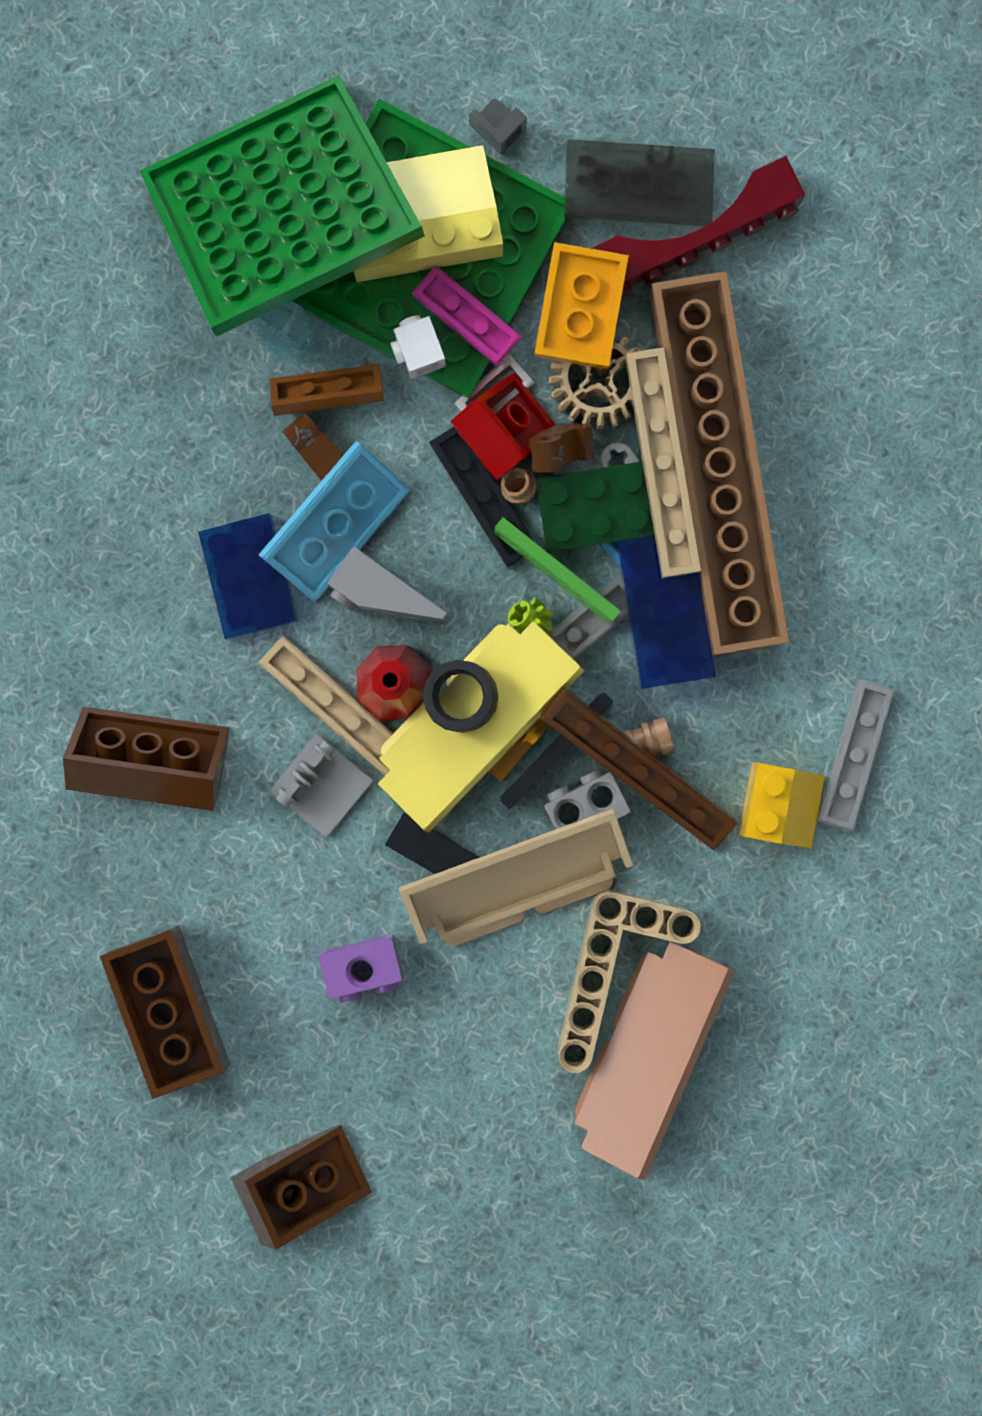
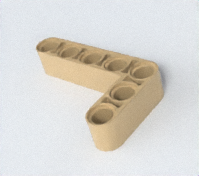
M605 890L594 897L558 1043V1058L561 1066L566 1071L580 1073L585 1071L591 1064L623 930L687 944L693 942L700 933L701 924L698 917L692 911L684 907L614 890ZM614 898L618 900L619 910L616 915L604 917L600 914L599 906L604 899ZM643 907H651L655 911L654 921L647 926H641L636 922V914ZM681 915L688 916L691 920L689 931L682 935L674 933L672 929L674 920ZM600 934L608 936L611 940L609 949L604 953H596L590 948L592 939ZM596 971L602 975V982L597 988L587 989L582 985V978L587 972ZM580 1008H588L593 1012V1019L587 1025H578L573 1021L574 1013ZM569 1046H582L585 1049L583 1058L576 1062L567 1060L564 1057V1053Z

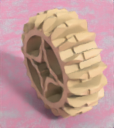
M622 338L619 344L613 342L611 355L617 359L610 361L608 370L580 365V370L583 372L585 380L579 384L578 389L572 392L568 381V372L573 363H551L550 370L559 375L549 377V385L560 387L551 392V398L553 400L565 399L558 406L560 413L565 412L570 407L573 409L568 421L573 423L578 415L584 417L582 424H590V419H596V429L601 431L604 426V419L608 418L609 425L612 428L618 426L617 414L626 422L630 420L631 414L628 408L634 410L630 383L628 392L622 399L617 395V388L613 383L614 377L618 375L620 370L625 367L627 371L626 353L640 351L638 347H634L629 351L625 349L629 343V338ZM590 373H595L598 377L609 373L604 383L607 385V388L600 383L589 386L593 375ZM590 396H598L606 403L609 402L611 406L602 408L592 407L584 404L581 400H585Z

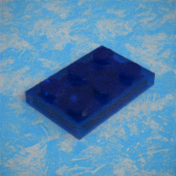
M267 513L198 531L226 640L298 622L289 581L259 556L260 552L277 534L272 514Z

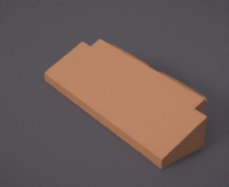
M671 941L663 957L648 952L647 955L640 958L612 1022L614 1030L609 1042L604 1043L601 1047L575 1108L576 1120L574 1124L588 1131L581 1149L637 1179H646L735 973L734 970L697 951Z

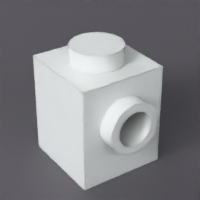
M419 315L411 316L402 320L399 323L400 327L394 329L396 341L390 343L398 364L405 362L411 379L446 367L445 357L429 316L422 319Z

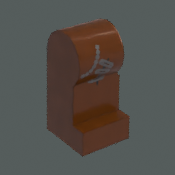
M305 412L282 431L320 481L325 478L343 457V453L325 433L321 432Z
M559 423L537 433L536 436L529 439L533 460L531 466L534 472L558 471L563 469L565 465L577 460L587 461L595 457L592 425Z

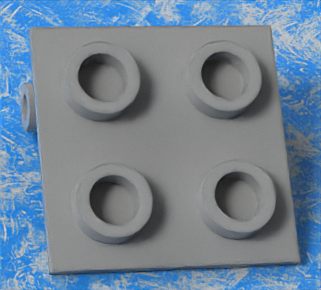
M315 734L269 791L277 797L276 799L282 805L291 808L327 838L374 780L318 734Z

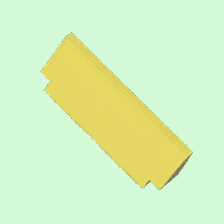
M532 622L521 634L509 624L506 626L502 624L497 625L464 659V661L476 663L486 669L496 682L499 697L496 711L489 722L477 730L464 733L445 730L433 722L425 710L423 702L383 744L381 748L382 756L379 760L390 771L378 785L426 832L429 833L541 717V714L563 688L568 689L585 671L535 622ZM466 674L452 675L446 680L447 688L439 695L440 705L445 713L458 719L468 718L475 714L482 705L483 699L482 688L477 680Z

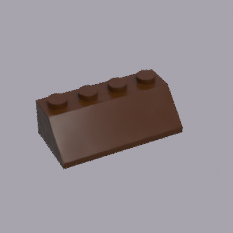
M83 707L63 757L65 788L72 791L214 811L221 787L229 727Z

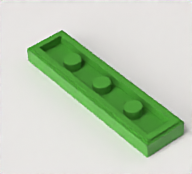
M504 517L495 526V535L605 623L611 624L621 611Z

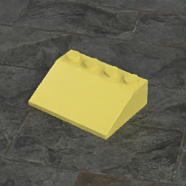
M483 145L387 162L419 220L425 237L354 270L356 281L362 282L433 269L435 265L440 268L502 257L503 240Z

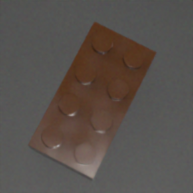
M179 925L116 948L100 956L152 1099L225 1072L230 1062Z

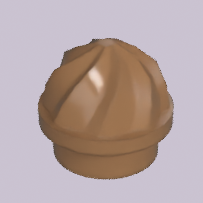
M513 468L504 474L501 481V492L508 502L520 505L533 499L537 491L536 477L530 470Z

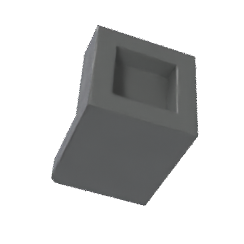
M492 99L480 113L476 109L469 113V125L502 155L526 130L527 117L517 107L510 112L497 99Z

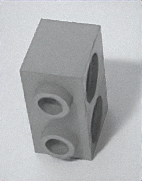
M600 768L580 778L582 785L570 791L567 785L547 794L549 801L543 804L555 830L569 825L562 823L557 815L559 807L564 803H573L578 808V817L573 823L610 809L614 810L617 819L631 812L612 773L608 771L602 774ZM598 786H606L611 792V800L604 807L595 806L591 800V793Z

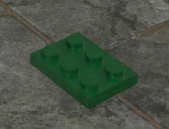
M643 461L536 478L547 553L655 536Z

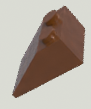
M341 1125L332 1127L268 1156L231 1177L261 1245L275 1250L371 1193V1189Z

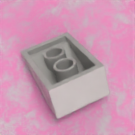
M354 546L327 582L334 590L330 596L351 612L356 606L365 612L445 624L448 619V615L444 610Z

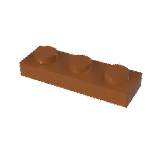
M379 364L270 378L271 407L274 416L384 401Z

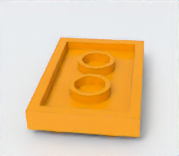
M554 242L534 357L609 369L629 255Z

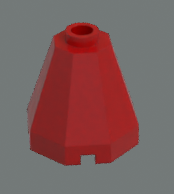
M408 645L377 646L356 669L357 699L380 721L408 719L424 702L425 682L431 675V666ZM390 674H395L398 682L396 686L389 688L385 685V679H388Z

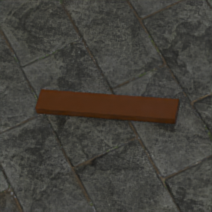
M564 687L541 714V720L713 851L738 824L737 820L567 688Z

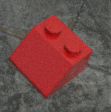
M515 372L478 396L450 421L459 432L461 438L467 442L481 460L483 466L489 470L496 480L532 453L529 447L530 438L556 425L528 388L523 385ZM516 388L519 393L499 411L494 413L492 408Z

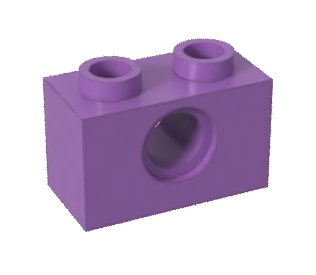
M394 934L325 950L318 955L329 999L339 997L340 1003L361 998V991L375 988L376 994L395 990L398 988L397 982L403 981L404 978ZM359 960L367 961L372 966V976L367 979L358 978L353 972V963Z

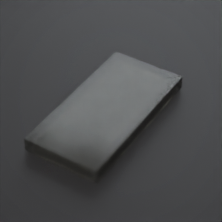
M568 139L566 143L564 217L706 226L712 222L715 149Z

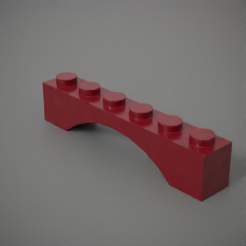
M783 156L752 171L745 188L734 203L717 219L699 230L680 237L662 240H642L617 235L590 249L629 255L622 298L632 291V285L644 280L645 284H651L666 275L664 270L676 264L679 269L693 264L699 259L698 254L708 249H711L712 253L723 250L732 244L731 238L741 233H744L745 237H749L763 230L766 227L765 222L775 217L779 221L790 218L799 211L798 206L803 201L805 193L787 156Z

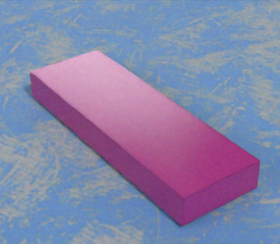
M436 265L412 293V297L497 368L522 338V336Z

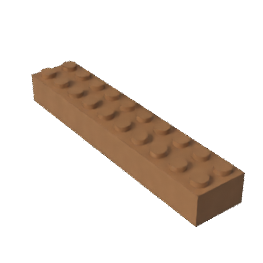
M727 271L652 283L649 301L657 348L664 347L701 568V571L695 573L709 657L789 643Z

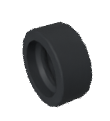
M464 660L445 662L433 670L425 682L423 693L425 710L433 722L445 730L461 733L477 730L489 722L496 711L499 697L496 682L490 673L478 664ZM452 675H470L477 680L482 688V705L475 714L468 718H453L445 713L440 705V688L445 680Z

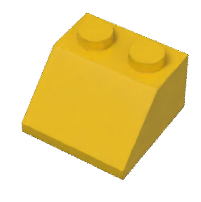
M752 762L738 835L812 849L825 776Z

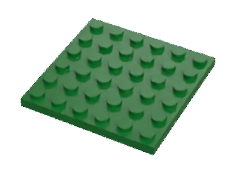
M339 75L140 170L166 231L216 337L425 237L419 220Z
M378 99L365 123L386 162L471 148L381 99ZM486 156L503 240V256L440 267V269L510 326L574 207V202ZM432 269L362 282L356 281L354 271L288 302L395 361L396 358L390 344L396 341L394 329L400 327L399 323L402 320L411 316L419 315L421 319L429 316L445 357L446 367L423 376L469 400L490 363L488 359L412 297L413 291Z

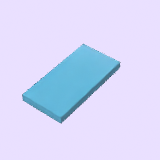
M355 441L260 552L259 556L313 602H316L329 587L327 584L328 580L354 546L361 550L411 490L361 443Z

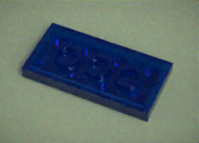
M655 535L617 541L616 545L640 689L716 677L699 573L662 578Z

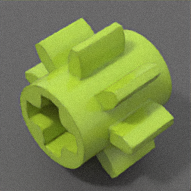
M534 597L530 604L523 600L514 604L508 613V622L520 634L532 622H535L549 635L552 630V621L550 619L554 614L546 608L544 603Z

